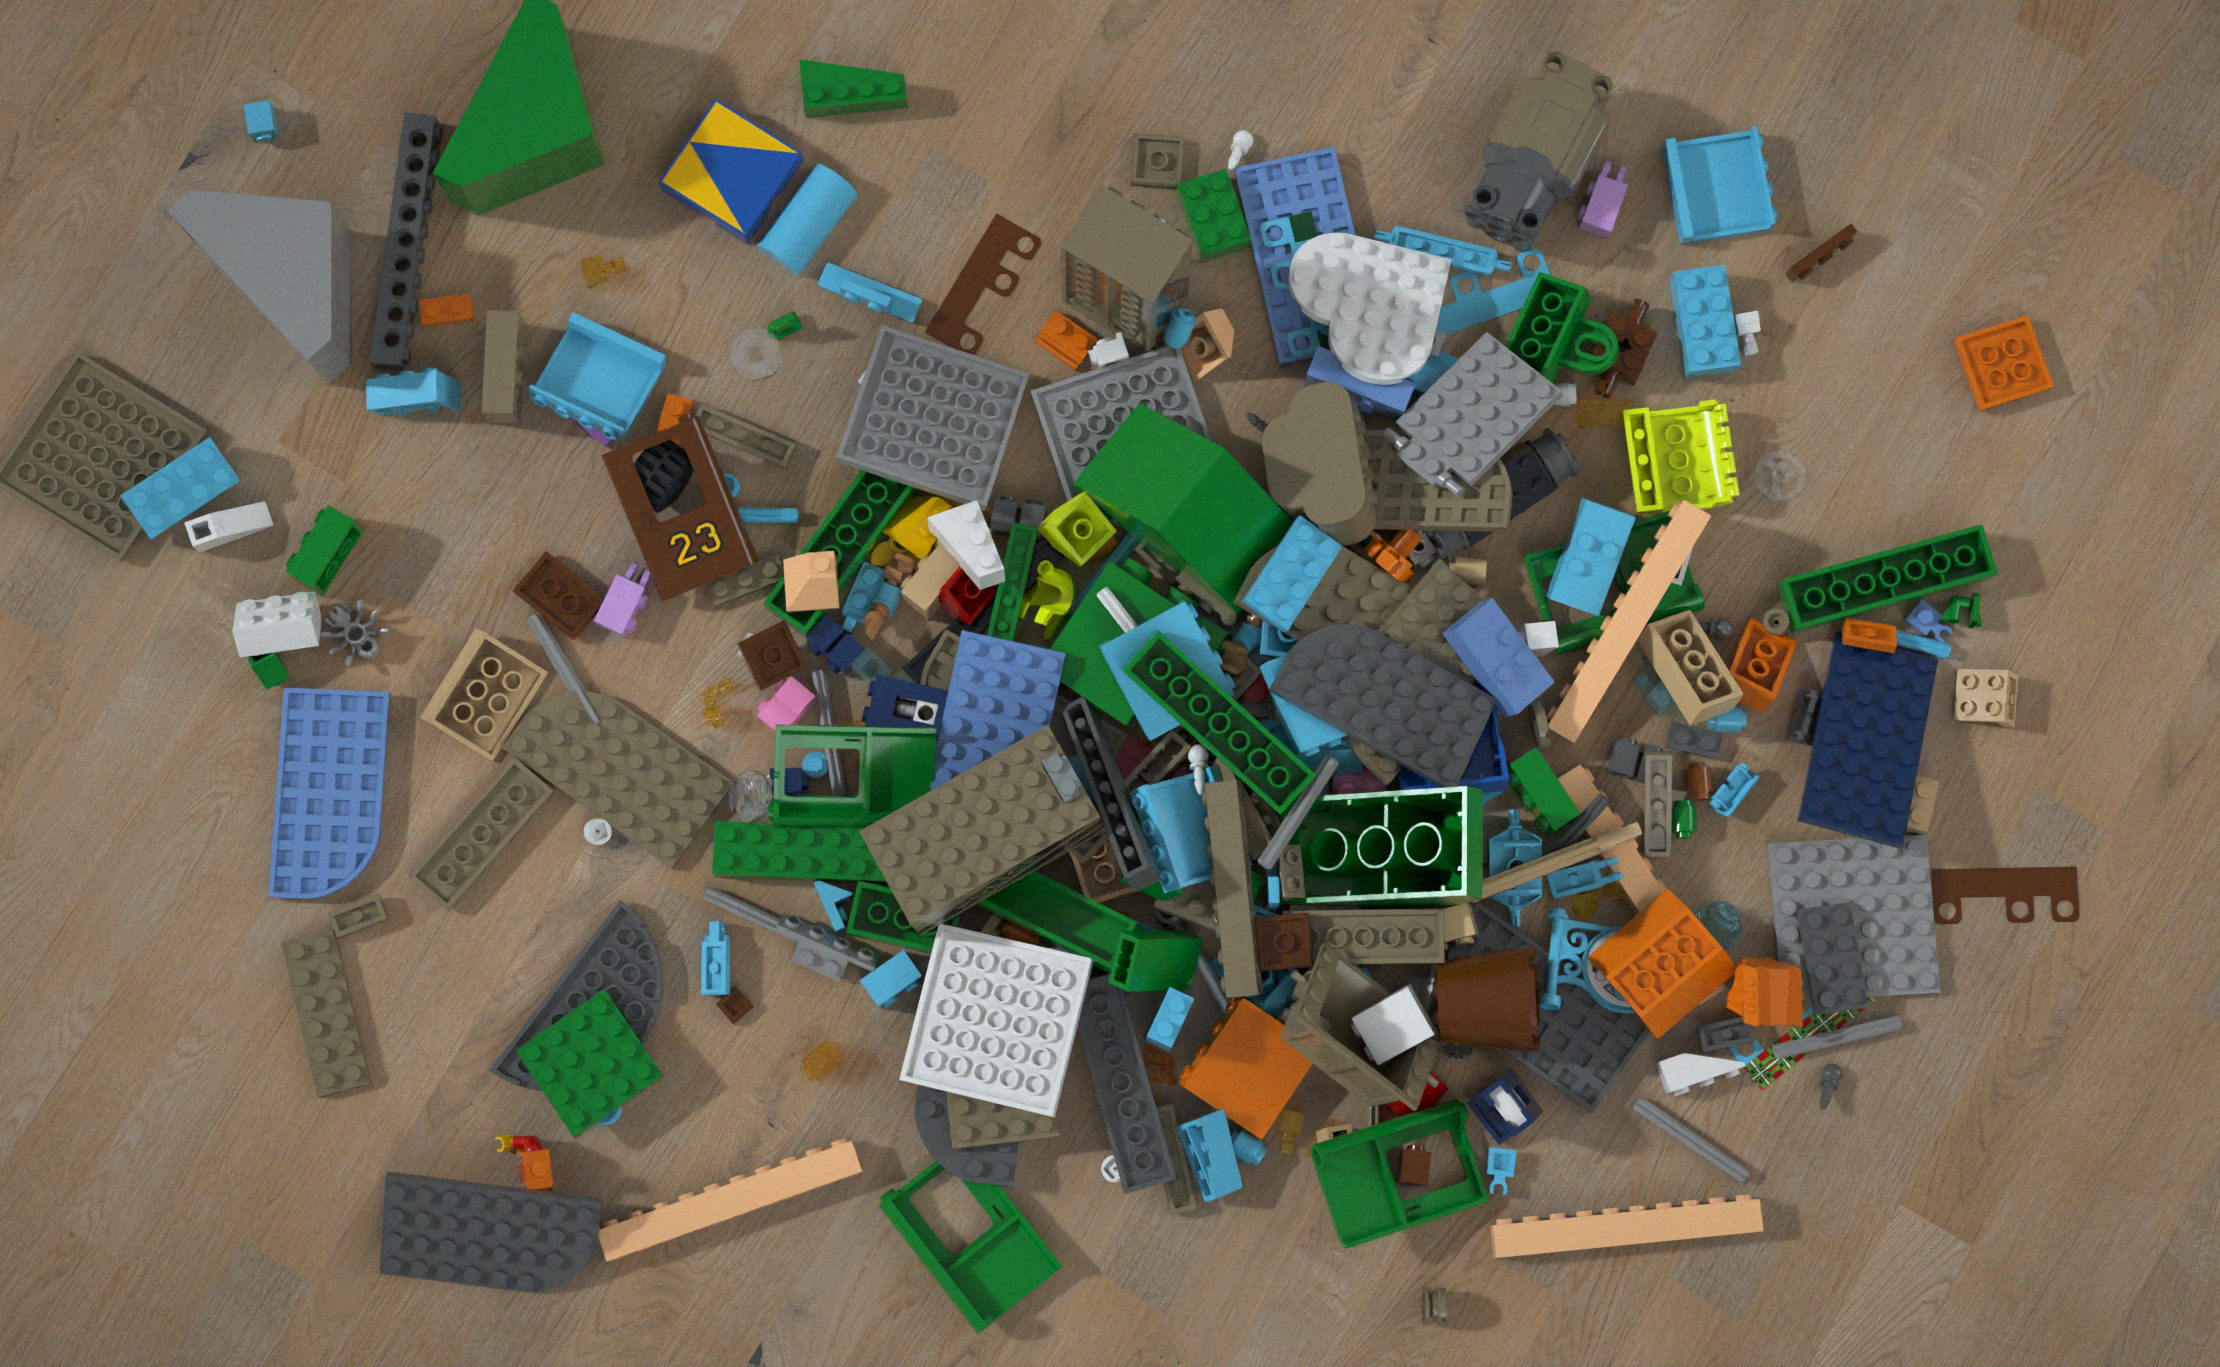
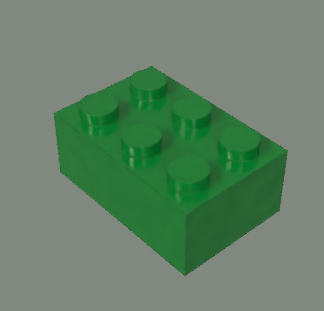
M1226 168L1177 184V195L1201 263L1250 248L1251 237Z
M327 505L325 510L321 509L314 521L316 523L311 532L307 531L300 542L302 546L297 554L293 553L286 563L288 568L285 571L295 581L313 592L315 591V593L322 597L364 532L355 520L330 505Z
M1537 747L1507 767L1509 774L1508 786L1512 790L1516 788L1521 796L1519 798L1520 804L1526 812L1531 811L1535 817L1534 825L1541 834L1545 833L1549 837L1574 821L1581 814Z

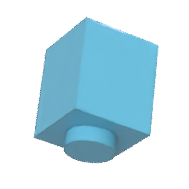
M269 100L244 104L247 130L253 141L267 143L272 141V138L279 137L275 108Z

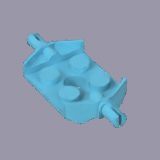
M1509 809L1508 828L1487 838V841H1489V877L1508 870L1510 864L1515 860L1524 864L1542 857V838L1522 828V825H1520V809ZM1542 877L1489 897L1508 907L1511 926H1521L1520 910L1542 897Z

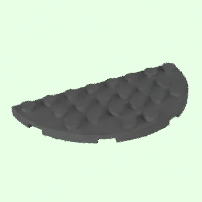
M621 900L618 902L489 1071L514 1085L543 1092L516 1050L603 989L608 992L644 1045L655 1025L660 1010L663 988L662 968L659 954L648 929Z

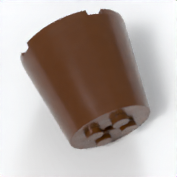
M1535 944L1445 960V963L1437 964V980L1433 982V998H1437L1438 1007L1434 1009V1023L1439 1025L1441 1042L1533 1053L1540 1052V1036H1535L1537 1034V1027H1540L1537 964H1532L1534 957H1536Z

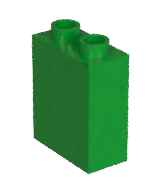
M1129 557L1121 568L1109 561L1050 648L1066 652L1060 682L1081 696H1084L1088 701L1128 728L1136 716L1098 646L1105 641L1117 638L1125 632L1097 597L1098 592L1108 587L1138 626L1178 605L1182 600L1187 605L1191 603L1194 608L1198 605L1174 587L1170 588L1165 597L1147 587L1154 574Z

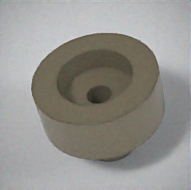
M1774 608L1764 615L1763 625L1768 634L1781 636L1788 631L1790 619L1784 610Z

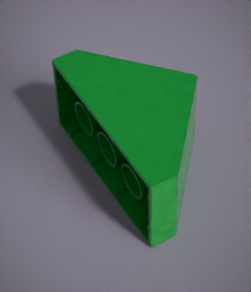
M524 0L433 172L449 202L477 216L604 165L602 150L572 39L558 5L549 0Z
M1140 403L1073 483V489L1077 493L1086 492L1101 512L1179 574L1184 571L1234 611L1237 617L1244 609L1233 602L1250 569L1264 554L1279 546L1294 523L1225 448Z
M1469 786L1318 796L1287 844L1300 845L1306 898H1292L1293 900L1282 901L1280 896L1279 904L1285 906H1358L1366 910L1445 909L1482 899L1483 790ZM1298 797L1280 815L1281 824Z

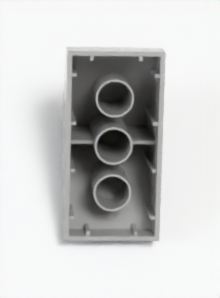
M190 190L167 210L197 246L328 385L352 364L351 232L330 202Z

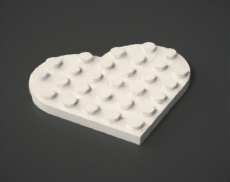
M1327 233L1310 239L1298 249L1290 265L1288 285L1292 298H1295L1302 307L1301 311L1316 322L1329 326L1328 341L1331 352L1341 362V367L1357 379L1368 383L1380 385L1396 384L1402 382V379L1417 374L1423 368L1430 355L1452 259L1352 234Z

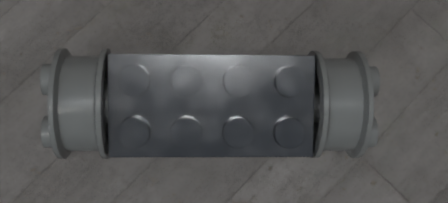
M1549 428L1543 429V435L1534 441L1527 440L1525 443L1521 442L1500 458L1512 485L1513 498L1510 520L1560 488V482L1569 476H1578V469L1581 468L1580 463L1575 456L1570 455L1566 448L1568 443L1562 434L1556 435ZM1421 530V533H1425L1436 551L1434 556L1438 555L1447 562L1451 560V555L1461 548L1467 550L1492 533Z

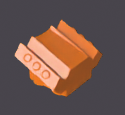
M1741 957L1734 972L1735 979L1727 996L1728 1003L1726 1008L1741 1015L1744 1023L1759 1027V1024L1768 1027L1773 1025L1791 1027V1024L1803 1027L1802 1014L1804 1008L1802 1006L1803 980L1801 979V967L1788 962H1778L1772 958Z

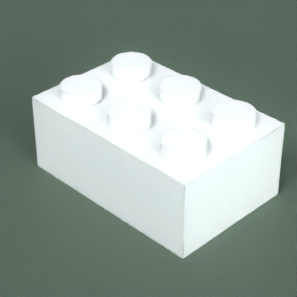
M315 591L307 593L297 592L294 595L281 597L275 595L260 600L248 599L237 603L232 632L239 657L319 646L322 616Z

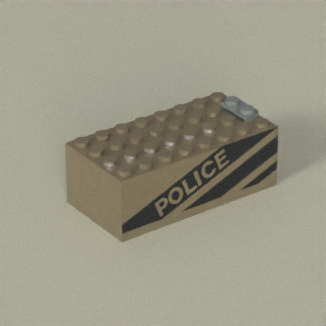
M1100 185L1061 245L1062 302L1116 335V333L1121 332L1123 340L1144 353L1153 351L1164 334L1172 312L1179 310L1188 297L1193 240L1190 239L1191 235L1181 228L1175 230L1167 225L1168 221L1158 214L1152 216L1144 211L1145 207L1135 200L1129 202L1121 197L1122 193L1112 186L1106 188Z
M1046 725L859 832L910 925L920 935H923L1105 832L1106 828L1050 727Z

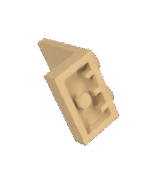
M1959 669L1957 671L1953 719L1965 722H1996L2003 727H2014L2019 676L2010 670Z

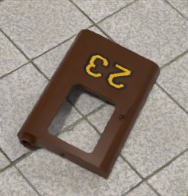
M692 412L679 417V423L601 455L662 601L686 593L759 561L699 415L693 416ZM679 437L706 502L703 506L664 522H659L632 457L635 453Z

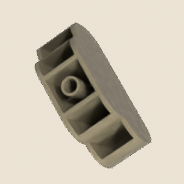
M1322 382L1304 387L1294 395L1289 405V414L1275 418L1266 426L1262 435V447L1269 493L1273 501L1293 522L1301 515L1341 546L1362 541L1372 532L1376 522L1374 505L1378 504L1376 490L1372 488L1371 482L1374 481L1372 466H1369L1368 458H1371L1368 443H1365L1364 436L1367 435L1364 420H1361L1359 408L1355 409L1348 392L1341 385L1333 382Z

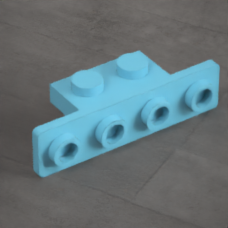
M831 263L826 264L818 282L820 288L843 296L848 302L854 304L861 303L866 305L871 311L876 313L884 312L909 323L914 322L922 304V300L918 297Z

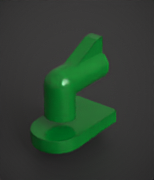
M792 311L772 321L768 326L767 332L774 340H780L803 329L795 311Z
M1973 593L1971 600L1969 597L1952 596L1949 600V607L1942 615L1941 621L1957 624L1960 620V609L1969 608L1968 628L1973 629L1974 626L1981 627L1979 613L1980 594Z

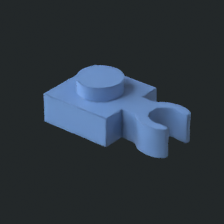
M1923 599L1904 619L1923 637L1930 632L1935 641L1945 643V640L1939 635L1940 631L1946 632L1949 636L1953 633L1951 628L1938 623L1942 615Z

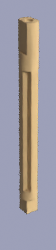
M1638 822L1612 832L1607 831L1485 878L1482 881V899L1614 849L1616 845L1641 836V828ZM1478 899V900L1471 901V902H1472V903H1475V902L1480 901V900H1482V899Z

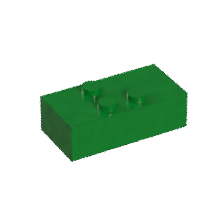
M858 881L846 935L927 954L932 953L938 926L920 935L910 925L889 887ZM960 914L942 924L957 927Z

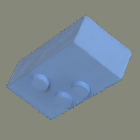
M1320 346L1317 347L1306 375L1304 387L1322 382H1333L1341 385L1348 392L1353 405L1359 408V411L1363 414L1370 415L1374 413L1396 422L1405 413L1416 383L1406 379L1389 385L1372 384L1362 381L1345 371L1341 367V362L1330 350Z
M1493 598L1477 603L1442 633L1485 692L1497 699L1495 705L1504 717L1520 713L1555 682Z

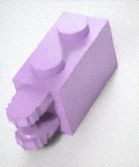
M1606 160L1601 175L1598 176L1596 182L1591 181L1586 193V196L1590 197L1587 206L1582 204L1577 219L1582 220L1579 229L1608 239L1628 185L1622 183L1626 171L1624 166L1618 169L1616 180L1606 177L1611 169V162Z
M635 561L631 563L624 577L616 574L594 619L597 626L623 638H626L628 633L631 634L634 631L638 621L635 617L639 609L643 610L649 599L646 588L652 578L651 573L647 568L643 573L640 583L633 582L632 580L639 568V563Z

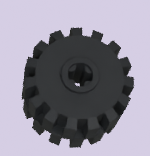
M671 439L645 449L634 463L653 511L656 513L662 512L677 499L694 472L686 450Z

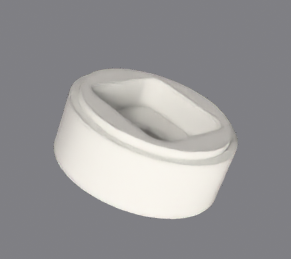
M601 818L589 820L584 827L585 839L594 845L606 843L612 834L610 824Z
M1114 1155L1108 1156L1102 1163V1174L1110 1182H1121Z

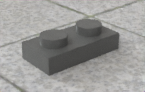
M1671 721L1665 748L1717 760L1723 733Z
M1742 1017L1697 1027L1703 1054L1756 1041L1752 1025L1744 1023Z

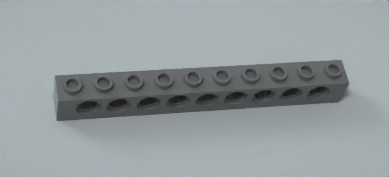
M404 113L369 360L374 368L405 371L406 364H409L411 360V349L408 348L409 338L413 339L415 331L412 316L418 310V298H415L416 288L420 289L422 281L419 267L425 260V249L422 248L423 239H427L429 231L426 217L432 210V199H429L430 189H434L436 181L433 167L434 164H438L439 150L436 149L437 140L442 138V125L435 115ZM419 139H427V143L424 146H415ZM415 164H424L422 170L418 172L412 171ZM420 188L418 195L414 197L408 196L411 189ZM411 212L417 213L413 221H405L407 214ZM405 238H413L411 245L401 246ZM401 263H410L409 268L407 270L398 271V267ZM406 287V292L402 296H394L397 288ZM395 312L403 313L399 321H391V316ZM399 337L397 345L387 346L390 338Z

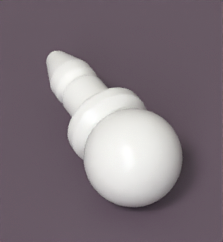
M1240 130L1234 135L1231 145L1232 154L1228 160L1229 170H1233L1238 165L1241 156H1245L1248 153V149L1253 145V136L1249 131Z
M1194 745L1188 751V759L1191 762L1190 769L1194 770L1196 790L1199 795H1202V790L1205 788V771L1203 769L1208 768L1206 762L1209 758V752L1203 745Z

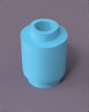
M1180 308L1172 312L1164 331V342L1168 346L1181 349L1188 343L1196 324V318L1191 311Z
M1735 706L1733 711L1708 719L1707 727L1708 729H1714V732L1740 733L1741 728L1746 727L1747 714L1742 712L1741 706Z
M1244 1128L1241 1132L1235 1130L1231 1136L1235 1155L1250 1165L1252 1163L1257 1166L1268 1150L1263 1145L1264 1142Z

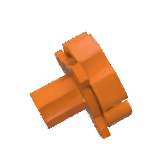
M1372 530L1370 535L1373 538L1363 550L1370 557H1375L1374 561L1387 573L1395 577L1399 582L1407 583L1415 573L1410 569L1412 563L1406 557L1423 538L1414 530H1400L1388 543Z

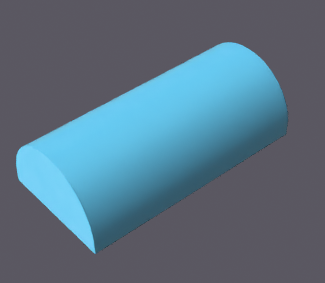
M816 164L761 238L756 248L799 277L858 196L857 191L831 169L821 164Z

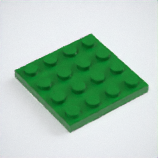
M605 989L516 1050L575 1139L664 1077Z

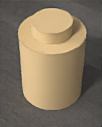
M1455 557L1454 562L1449 561L1448 567L1466 584H1485L1486 559Z

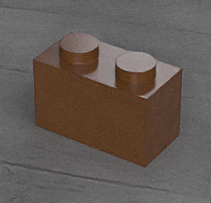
M1409 1145L1407 1149L1400 1151L1397 1183L1418 1186L1428 1185L1431 1152H1426L1425 1146Z

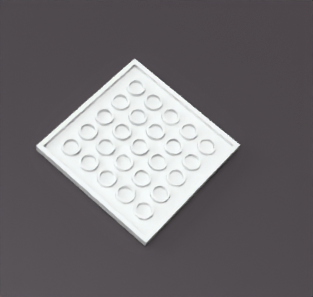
M940 924L937 929L899 1080L1055 1118L1093 965L1092 959Z

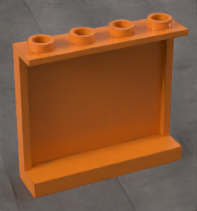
M1241 996L1236 999L1233 997L1225 1007L1227 1013L1222 1020H1217L1210 1030L1212 1035L1206 1043L1202 1042L1195 1052L1196 1059L1192 1065L1188 1064L1181 1072L1179 1084L1215 1109H1224L1227 1117L1262 1140L1313 1063L1280 1038L1284 1027L1282 1023Z

